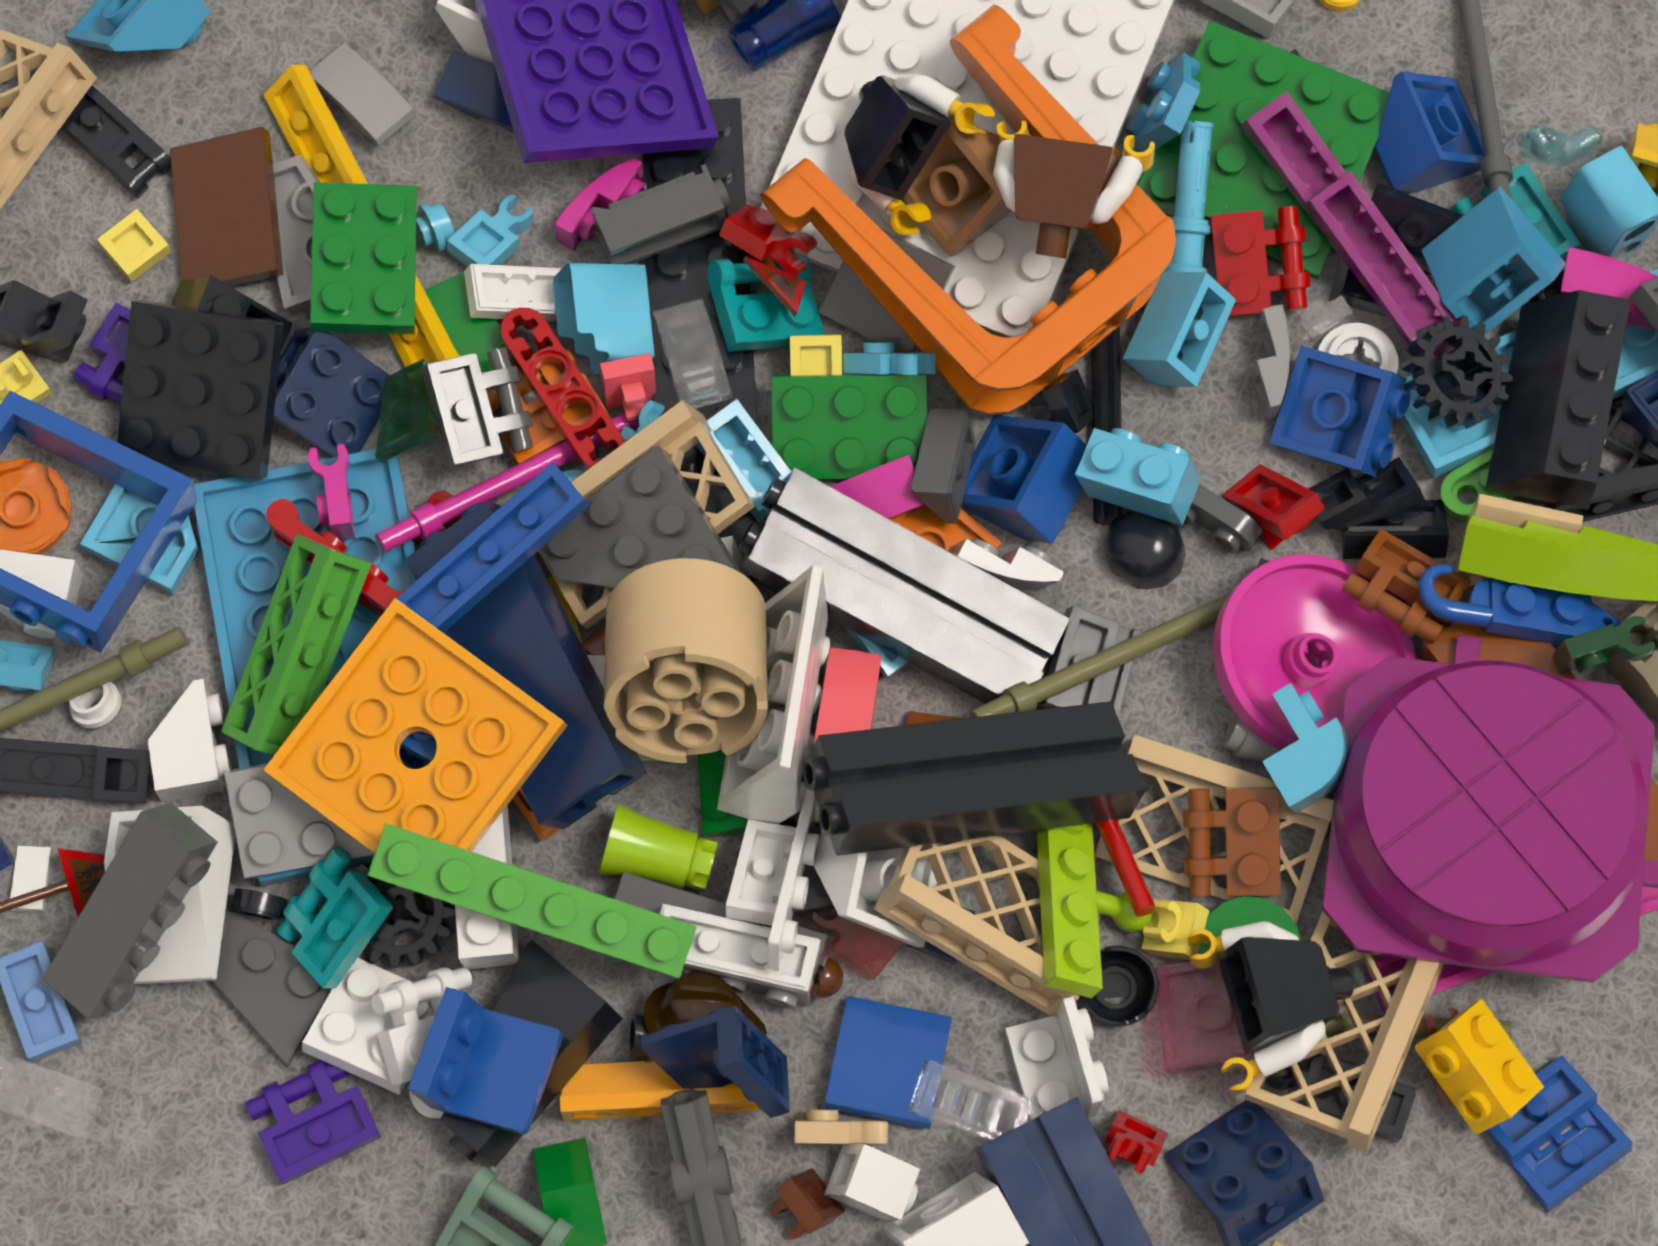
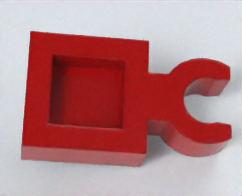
M1119 1110L1104 1141V1144L1110 1146L1106 1154L1113 1161L1118 1157L1125 1162L1134 1164V1171L1143 1173L1148 1164L1154 1167L1168 1133Z

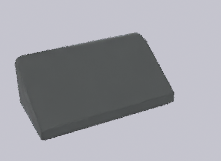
M931 409L928 414L911 489L916 498L946 523L956 524V521L959 519L976 440L970 417L966 410Z

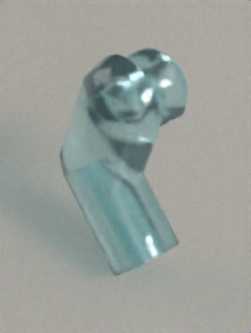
M1536 124L1529 128L1525 135V143L1533 155L1559 167L1568 166L1603 146L1602 137L1593 125H1589L1569 136L1544 124Z

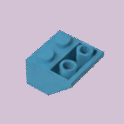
M1501 186L1496 188L1422 249L1424 258L1445 306L1456 319L1462 315L1467 316L1469 328L1481 322L1486 324L1484 335L1552 283L1566 265L1565 261Z

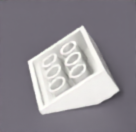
M812 565L765 603L767 623V718L762 730L748 745L726 756L717 810L750 820L780 824L797 813L802 807L806 792V784L801 782L804 760L809 757L814 745V735L809 732L812 715L817 711L822 697V686L817 684L819 671L827 658L830 648V639L825 636L828 610L823 568Z

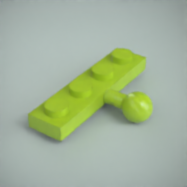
M1092 823L1036 830L1045 986L1092 998L1103 989L1098 913L1112 917L1113 922L1119 929L1135 933L1142 931L1144 926L1150 924L1153 912L1142 917L1136 916L1126 891L1118 896L1096 891Z

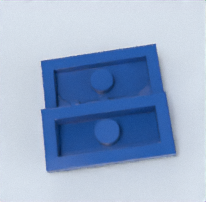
M847 996L824 1108L930 1130L952 1017Z
M1560 1056L1536 1074L1544 1086L1538 1094L1510 1119L1485 1131L1547 1213L1632 1151V1141L1597 1103V1093L1563 1056ZM1574 1124V1127H1572L1570 1130L1565 1132L1563 1135L1560 1134V1132H1562L1568 1126ZM1549 1140H1553L1551 1144L1546 1146L1541 1151L1539 1150V1148L1543 1146L1545 1143H1547Z

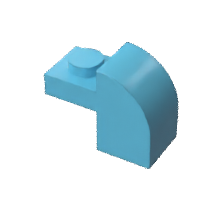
M1289 683L1274 692L1273 696L1299 740L1262 762L1289 808L1296 814L1335 789L1346 764L1349 742L1346 731L1337 717L1318 727L1316 723L1325 717L1309 691L1299 695L1294 686Z

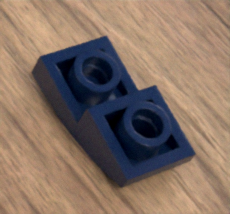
M453 51L432 97L476 119L482 117L514 133L495 66Z

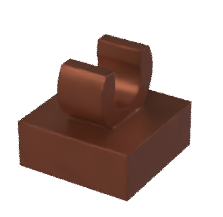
M813 1168L789 1178L776 1190L781 1199L772 1205L770 1209L772 1216L775 1217L789 1208L798 1220L795 1228L791 1229L787 1234L790 1239L815 1232L829 1225L845 1212V1209L837 1200L824 1195L827 1186Z

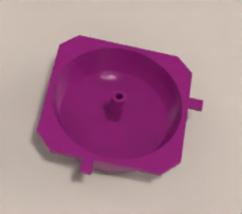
M1457 635L1454 664L1388 656L1346 687L1342 725L1348 737L1349 753L1340 780L1335 787L1322 910L1352 947L1360 953L1594 983L1636 951L1638 948L1642 886L1658 888V862L1644 860L1655 725L1620 685L1560 678L1547 671L1513 662L1479 661L1481 638Z

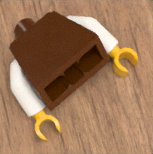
M1025 120L1021 121L1022 126L1017 133L1009 135L1005 121H1001L996 126L1000 144L997 149L993 177L1006 207L1015 212L1016 219L1040 224L1035 253L1037 255L1066 259L1070 228L1095 232L1098 224L1108 222L1131 195L1142 172L1150 169L1154 162L1155 143L1151 141L1149 148L1144 152L1133 151L1135 136L1128 135L1125 138L1123 157L1120 158L1121 151L1110 146L1030 136Z

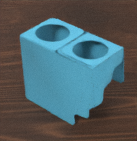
M1619 146L1582 166L1560 196V202L1567 211L1566 220L1585 251L1612 258L1626 246L1636 241L1639 242L1628 253L1617 258L1619 260L1641 248L1658 224V197L1623 146ZM1633 231L1636 237L1628 241H1623L1625 237Z
M567 263L562 267L553 280L558 334L561 337L572 338L574 340L575 352L578 355H586L590 358V369L593 374H601L600 363L650 353L653 359L655 352L645 265Z

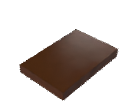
M262 126L170 148L182 280L212 275L231 287L284 275L270 132Z

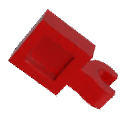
M750 204L726 218L719 234L722 238L760 261L770 257L780 264L783 270L792 275H799L808 266L805 261L796 256L794 247L807 254L816 248L818 243L814 237L805 232H796L789 235V232L781 227L768 210L753 207Z

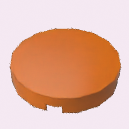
M25 458L0 462V549L41 555L57 545L69 528L73 510L69 489L57 471L47 465L45 466Z

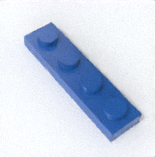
M552 462L396 599L438 630L445 633L588 508L590 504Z

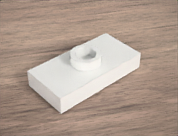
M469 264L464 271L470 318L504 319L512 310L531 308L538 311L545 321L557 322L553 280L562 268Z

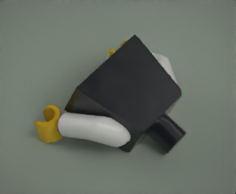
M902 74L897 79L880 75L875 80L869 81L861 87L859 91L861 103L845 127L844 135L851 157V179L883 212L887 209L891 212V226L896 233L900 235L920 233V230L913 224L912 219L917 222L930 221L931 212L923 203L918 202L905 205L901 200L905 197L950 126L951 122L947 117L951 114L955 116L956 126L961 132L981 135L986 134V132L975 126V113L977 112L987 117H994L995 113L989 105L984 103L960 102V95L929 76Z
M1267 921L1223 929L1222 935L1216 937L1206 929H1196L1187 938L1189 946L1201 943L1210 946L1206 953L1194 954L1189 957L1192 966L1205 969L1211 967L1218 958L1244 1053L1254 1052L1255 1058L1249 1061L1235 1057L1224 1063L1221 1073H1225L1233 1067H1241L1247 1072L1245 1082L1229 1088L1231 1093L1239 1094L1247 1091L1253 1084L1254 1076L1260 1073L1267 1077L1302 1061L1324 1038L1325 1024L1338 1016L1339 1005L1337 1000L1349 999L1354 991L1351 972L1345 967L1328 969L1322 947L1315 941L1299 940L1297 935Z

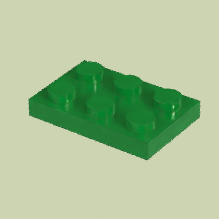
M314 182L310 331L414 334L417 186Z
M926 374L771 375L772 447L790 471L796 468L815 479H850L906 455H909L913 467L916 469L927 422Z

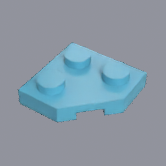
M115 484L80 543L82 549L119 567L158 504ZM189 515L146 581L172 595L177 591L199 553Z

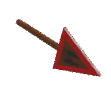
M745 256L743 261L795 317L799 310L806 281L778 270L773 259L770 257L762 260L763 263Z
M56 848L66 880L1 901L0 913L69 890L77 917H79L105 873V854Z

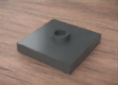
M880 228L943 290L945 289L956 266ZM843 261L818 313L874 342H894V352H914L915 344Z

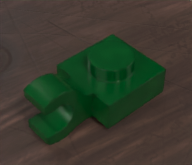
M1642 616L1630 617L1616 627L1611 624L1563 640L1552 655L1559 673L1563 674L1576 669L1579 675L1596 672L1609 664L1608 659L1612 654H1620L1632 661L1645 659L1656 648L1654 642L1636 645L1629 637V632L1636 631L1644 625V618Z

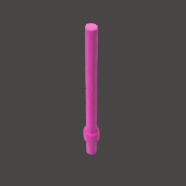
M624 413L611 418L620 433L625 426L633 429H638L640 426L639 419L627 421ZM596 432L590 437L595 449L602 446ZM566 441L434 506L428 502L410 511L409 518L375 534L377 543L381 550L386 553L418 536L425 539L435 532L442 531L443 524L461 516L462 512L468 507L480 502L491 501L530 482L552 462L557 467H560L577 458Z

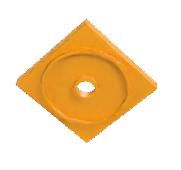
M395 598L263 770L373 853H375L384 823L472 852L568 725ZM415 732H425L432 735L437 744L433 760L425 767L419 769L407 768L400 758V747L404 739Z

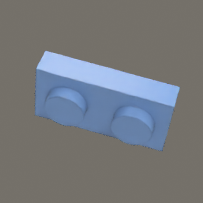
M43 941L0 957V985L26 1057L31 1063L82 1043L67 1000L42 980L52 963L47 945Z

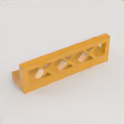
M654 1061L583 1064L562 1089L560 1112L564 1122L661 1117V1099L667 1098L675 1092L689 1089H683ZM734 1083L723 1087L695 1089L707 1090L712 1114L762 1111L753 1101H748L742 1090Z

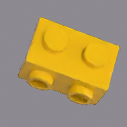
M1482 998L1466 1006L1439 1031L1427 1036L1415 1045L1416 1052L1475 1134H1480L1510 1119L1544 1088L1530 1065L1526 1062Z

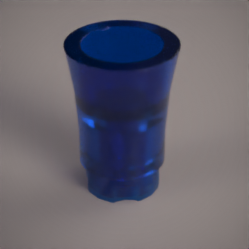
M770 0L759 10L742 16V21L728 30V37L735 50L750 70L754 72L766 62L773 63L810 39L836 28L841 16L832 0Z

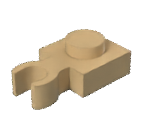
M806 1109V1120L795 1119V1143L887 1144V1121L839 1120V1110Z

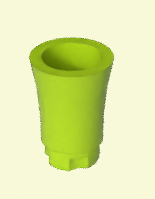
M618 803L599 875L622 877L623 872L680 889H683L684 885L692 889L705 892L718 841L702 837L697 838L698 832L664 823Z

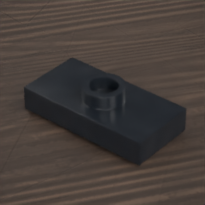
M1378 183L1371 198L1409 253L1423 258L1422 249L1463 216L1460 213Z

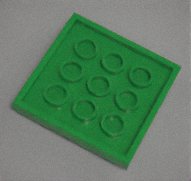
M1209 20L1193 57L1200 62V71L1193 78L1200 82V93L1187 121H1192V123L1194 121L1214 123L1204 220H1208L1209 226H1211V233L1209 235L1213 236L1211 215L1262 210L1264 230L1279 228L1277 208L1298 206L1299 226H1305L1306 241L1301 242L1304 272H1309L1311 277L1318 279L1332 245L1240 126L1248 118L1288 91L1346 173L1351 171L1360 183L1379 137V130L1390 92ZM1181 134L1154 151L1153 165L1150 169L1143 172L1138 184L1146 195L1169 217H1174ZM1281 245L1266 246L1267 259L1283 265Z

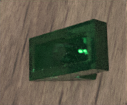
M425 359L385 377L375 457L381 462L415 453L442 441L422 370L425 365L430 364Z

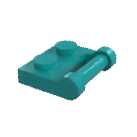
M796 255L799 259L805 261L808 266L799 275H793L806 281L799 310L795 317L773 293L736 295L734 284L763 283L746 263L733 264L729 259L712 260L709 263L707 269L708 283L728 352L790 347V335H825L809 282L811 276L810 262L805 255ZM774 261L778 270L787 273L780 264Z

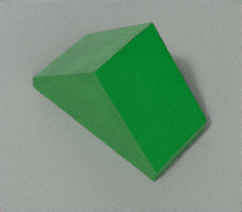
M586 1137L534 1148L533 1154L544 1213L556 1221L561 1217L574 1226V1230L564 1246H600L607 1244Z

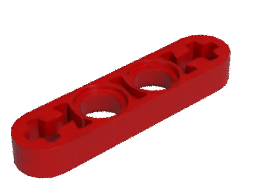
M518 308L510 311L501 323L500 333L503 345L507 348L510 358L583 469L587 471L602 460L594 461L596 453L594 444L590 440L591 436L597 432L598 440L606 451L617 449L625 443L624 438L543 316L531 308ZM523 325L526 330H532L535 345L539 349L534 355L531 354L530 347L522 337L516 338L515 329L518 326ZM547 363H557L566 372L564 378L559 383L546 385L541 383L536 377L539 368ZM583 403L592 410L590 420L580 426L567 423L563 418V413L571 404Z

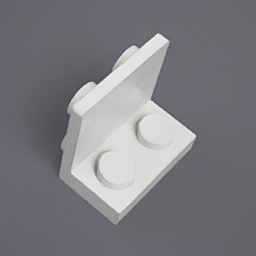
M1071 996L1062 999L1057 1015L1005 1028V1035L1029 1120L1075 1097H1078L1088 1118H1096L1102 1102L1105 1101L1104 1093L1109 1092V1085L1101 1060L1092 1062L1089 1041L1094 1040V1033L1086 1008L1077 1010L1075 999Z

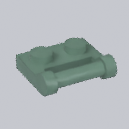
M482 1166L471 1180L435 1246H534L481 1210L479 1206L483 1199L543 1238L544 1241L541 1246H564L571 1236L574 1226L561 1217L557 1221L496 1181L498 1175L487 1167Z

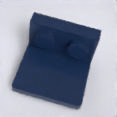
M310 327L298 329L280 356L273 425L282 424L331 458L338 456V444H344L348 454L358 453L396 391L399 382L396 378L329 332L310 331Z
M736 1005L713 1010L708 1015L681 1024L665 1026L660 1031L641 1037V1050L683 1089L715 1088L734 1083L742 1090L748 1101H753L770 1118L790 1112L787 1056Z
M1248 1100L1243 1101L1166 1153V1159L1171 1168L1212 1214L1225 1246H1258L1325 1201L1313 1165L1260 1105Z

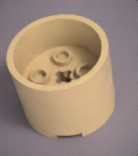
M679 558L663 560L641 567L627 575L614 588L606 606L604 710L616 729V738L621 743L649 758L665 762L686 763L687 755L706 754L722 750L726 756L733 754L748 745L762 730L768 711L766 605L758 588L746 576L735 569L717 562Z

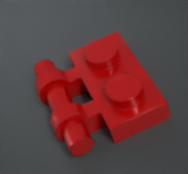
M1298 206L1277 208L1279 228L1264 230L1262 210L1211 215L1217 282L1236 299L1229 317L1262 313L1263 308L1272 307L1270 292L1285 290L1287 310L1308 308L1306 288L1311 287L1309 272H1304L1301 242L1306 241L1305 226H1299ZM1281 245L1284 274L1269 276L1266 246Z

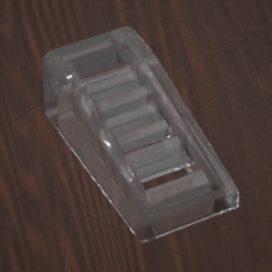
M925 1060L908 1111L981 1143H986L1027 1122L1033 1100L1010 1089L932 1060ZM942 1079L948 1082L938 1109L932 1105ZM961 1089H965L967 1092L959 1116L954 1115ZM983 1097L988 1100L979 1124L974 1121Z

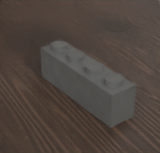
M171 802L141 811L42 980L87 1019L109 1011L115 1013L121 1010L135 993V987L132 985L140 971L147 968L157 957L160 951V946L157 943L164 931L171 927L183 914L185 904L182 901L188 891L207 874L211 865L208 858L218 841Z

